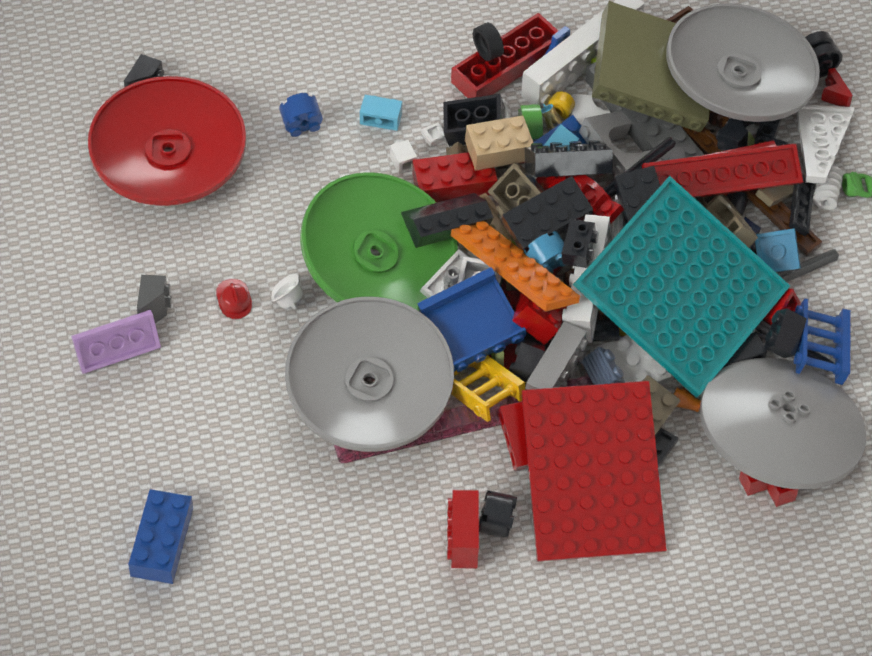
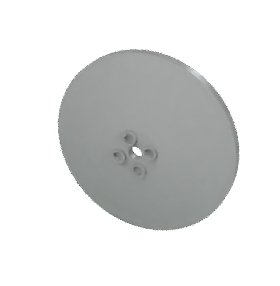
M722 3L695 9L676 23L668 39L666 59L676 83L689 97L703 107L729 118L765 122L788 117L801 110L810 101L818 85L819 63L807 39L787 21L756 7Z
M357 297L342 300L313 315L294 337L288 351L285 366L288 396L295 412L303 423L319 437L334 445L363 452H377L398 448L425 434L434 426L445 411L450 400L454 380V365L449 346L434 323L424 314L404 303L381 297ZM372 377L375 379V382L373 384H366L364 379Z
M754 358L732 363L721 369L714 379L707 384L701 399V422L711 444L731 465L764 483L790 489L826 487L847 477L856 468L865 450V424L859 409L847 393L832 380L804 366L800 374L796 373V364L790 361L773 358Z

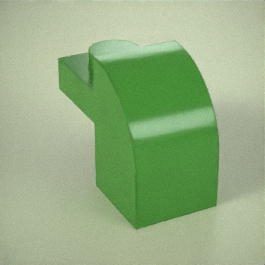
M540 104L520 105L518 116H524L532 140L539 139L543 136Z

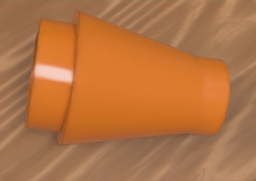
M677 387L674 395L681 401L676 407L698 412L701 400L683 387L682 389Z

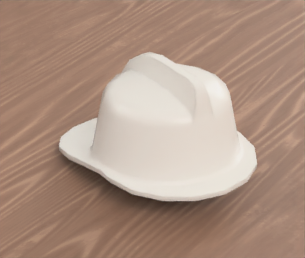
M291 274L283 278L272 290V302L275 301L283 309L289 307L297 309L298 301L303 297L297 274Z

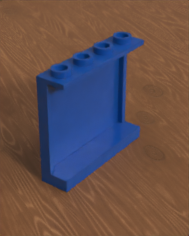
M492 267L417 303L419 311L431 320L444 336L452 355L454 372H461L468 368L469 364L473 362L479 363L485 360L487 355L493 352L495 354L500 353L506 348L505 346L511 343L518 344L526 337L525 327L521 328L512 321L515 312L500 287Z

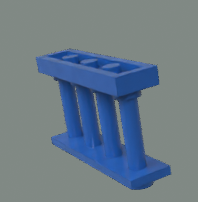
M804 298L801 305H797L795 313L807 318L793 363L796 364V373L800 374L805 365L824 369L835 374L836 384L843 385L850 375L851 310L843 308L839 315L835 317L808 310V299ZM808 318L832 324L835 327V332L809 326ZM808 334L833 340L835 348L808 341ZM807 349L833 356L835 364L807 357Z

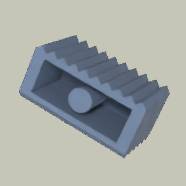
M597 347L582 361L593 385L625 383L624 373L615 364V356L609 349Z

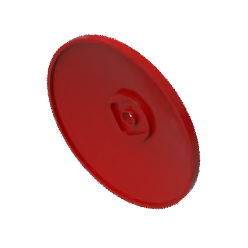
M178 76L149 78L119 90L99 108L91 122L88 133L90 160L100 179L110 189L127 199L158 206L189 203L215 192L237 171L246 149L244 121L240 111L230 98L205 82ZM167 147L173 148L170 152L164 151Z

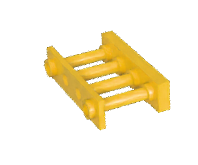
M488 355L485 360L468 365V368L474 367L476 369L475 372L460 381L453 380L451 395L487 422L491 420L489 408L509 396L521 402V391L525 390L524 381ZM455 371L454 376L459 374L460 372ZM483 376L490 379L473 391L466 388V386ZM495 386L503 389L486 401L479 397Z

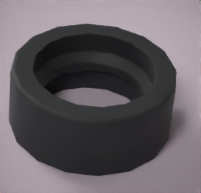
M487 22L473 29L472 34L475 47L484 60L491 61L503 55L504 45L502 38L492 23Z

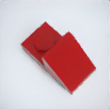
M836 68L829 69L825 79L826 87L823 89L821 100L840 107H850L853 97L852 93Z

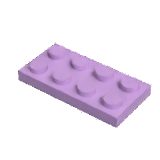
M151 310L71 336L82 374L161 348Z

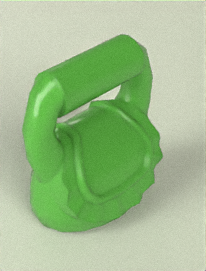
M857 172L845 173L842 177L843 192L846 196L872 197V177L866 174H857ZM861 179L865 180L868 192L864 191Z

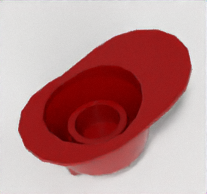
M227 279L217 286L216 296L220 309L225 316L232 319H241L250 313L252 300L248 287L244 282L238 279Z

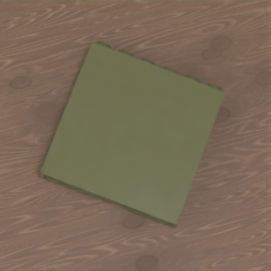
M609 1L602 12L592 97L701 132L709 120V109L694 101L680 88L667 64L666 47L670 33L676 23Z

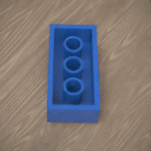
M149 490L128 563L130 577L173 584L193 512L192 496Z

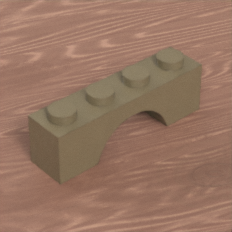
M720 194L699 198L702 205L748 248L758 238L726 195Z

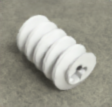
M832 166L826 183H816L813 202L820 209L834 210L837 207L842 177L844 175L840 168Z

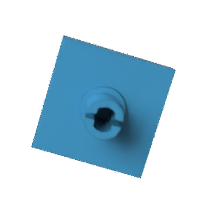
M795 229L756 234L758 237L755 240L757 256L775 272L801 269Z

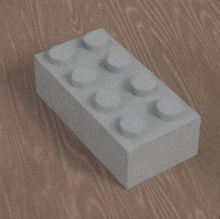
M564 321L528 379L525 390L567 387L568 378H573L576 373L577 363H582L585 358L586 351L584 350L588 343V340H586L587 331Z

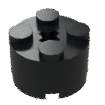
M487 490L484 498L486 503H484L480 515L479 532L508 538L514 521L512 514L513 509L515 510L517 497Z

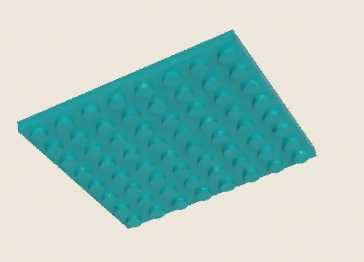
M671 176L663 182L573 283L574 287L696 398L704 391L707 384L714 379L790 287L784 279Z

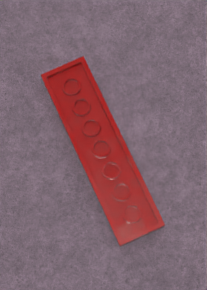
M796 144L642 164V169L650 166L655 167L660 186L671 176L694 198L803 183Z

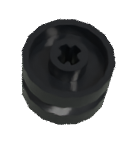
M817 31L805 37L817 56L820 70L819 78L827 76L829 69L837 68L840 65L843 55L828 32Z

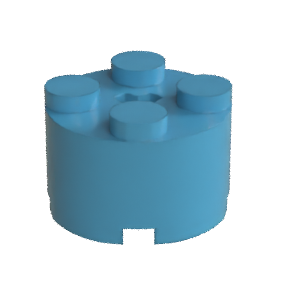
M553 231L554 235L549 236L548 233L540 236L528 245L530 249L528 252L525 250L523 252L552 274L554 269L559 266H565L563 265L561 254L564 241L556 231Z

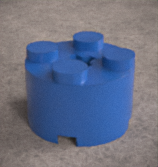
M298 93L288 97L287 102L284 105L281 103L279 106L285 129L292 137H297L304 131L315 132L320 129L323 117L315 95L312 94L311 97L308 93Z

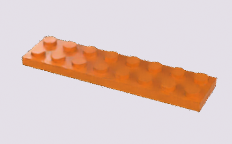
M481 221L477 222L476 225L470 226L461 225L460 228L451 230L450 236L489 267H492L495 272L545 312L579 303V294L538 264L533 258L526 256L522 249H519L487 222Z

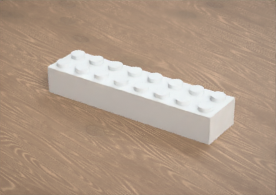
M641 0L614 1V3L644 12L645 3ZM604 10L523 72L522 98L531 105L540 104V107L543 104L547 105L553 94L563 91L569 84H573L579 76L586 74L587 65H590L591 59L597 56L601 18Z

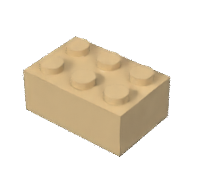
M523 115L466 125L465 142L475 170L525 162V147H531L533 140Z

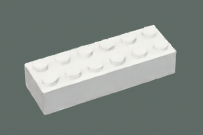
M585 214L584 221L594 222L596 231L599 232L598 242L593 244L594 257L592 261H589L587 268L611 242L610 217ZM572 266L575 270L574 274H570L569 286L580 295L579 303L569 305L567 309H563L562 321L586 330V340L592 343L599 308L573 286V283L587 268Z

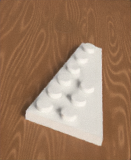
M805 105L797 112L806 182L826 183L854 114L855 107Z

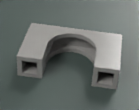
M622 110L587 117L584 119L579 131L587 143L590 140H599L600 143L606 144L607 147L613 149L612 175L614 177L623 174L651 151L628 153L620 150L611 142V140L625 138L632 125V122Z

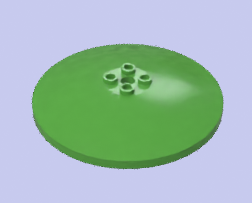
M373 172L346 175L323 187L310 202L304 214L300 230L301 251L305 264L319 287L334 301L340 302L357 297H381L399 301L418 311L417 303L427 299L420 292L421 288L458 250L457 240L452 238L415 248L401 212L436 202L423 190L406 180ZM371 249L378 250L380 255H373Z

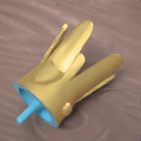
M543 104L544 107L541 109L548 131L549 128L550 130L554 128L553 124H560L562 120L565 121L556 112L553 104L547 106Z

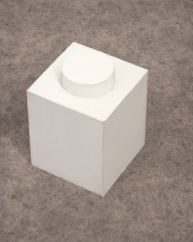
M409 140L390 145V158L398 174L411 171L412 162L417 159V156Z

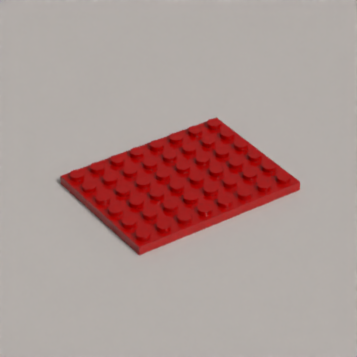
M649 381L522 390L537 562L666 552Z

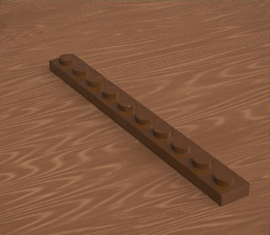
M682 127L704 155L723 151L717 148L716 137L706 127L701 132ZM758 190L743 191L747 198L780 230L792 229L789 227L791 210L785 204L779 202L769 207L756 196ZM809 230L806 236L796 231L798 248L806 256L821 246L822 241L811 230Z

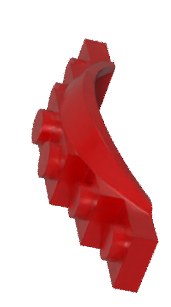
M586 175L536 178V181L544 190H547L573 176L592 206V213L597 216L610 217V224L624 210L621 204L612 201L605 190Z

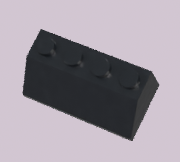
M475 193L401 212L415 248L452 239L453 237L450 236L451 230L460 228L461 225H476L477 222L485 221L490 225L494 218L487 201Z

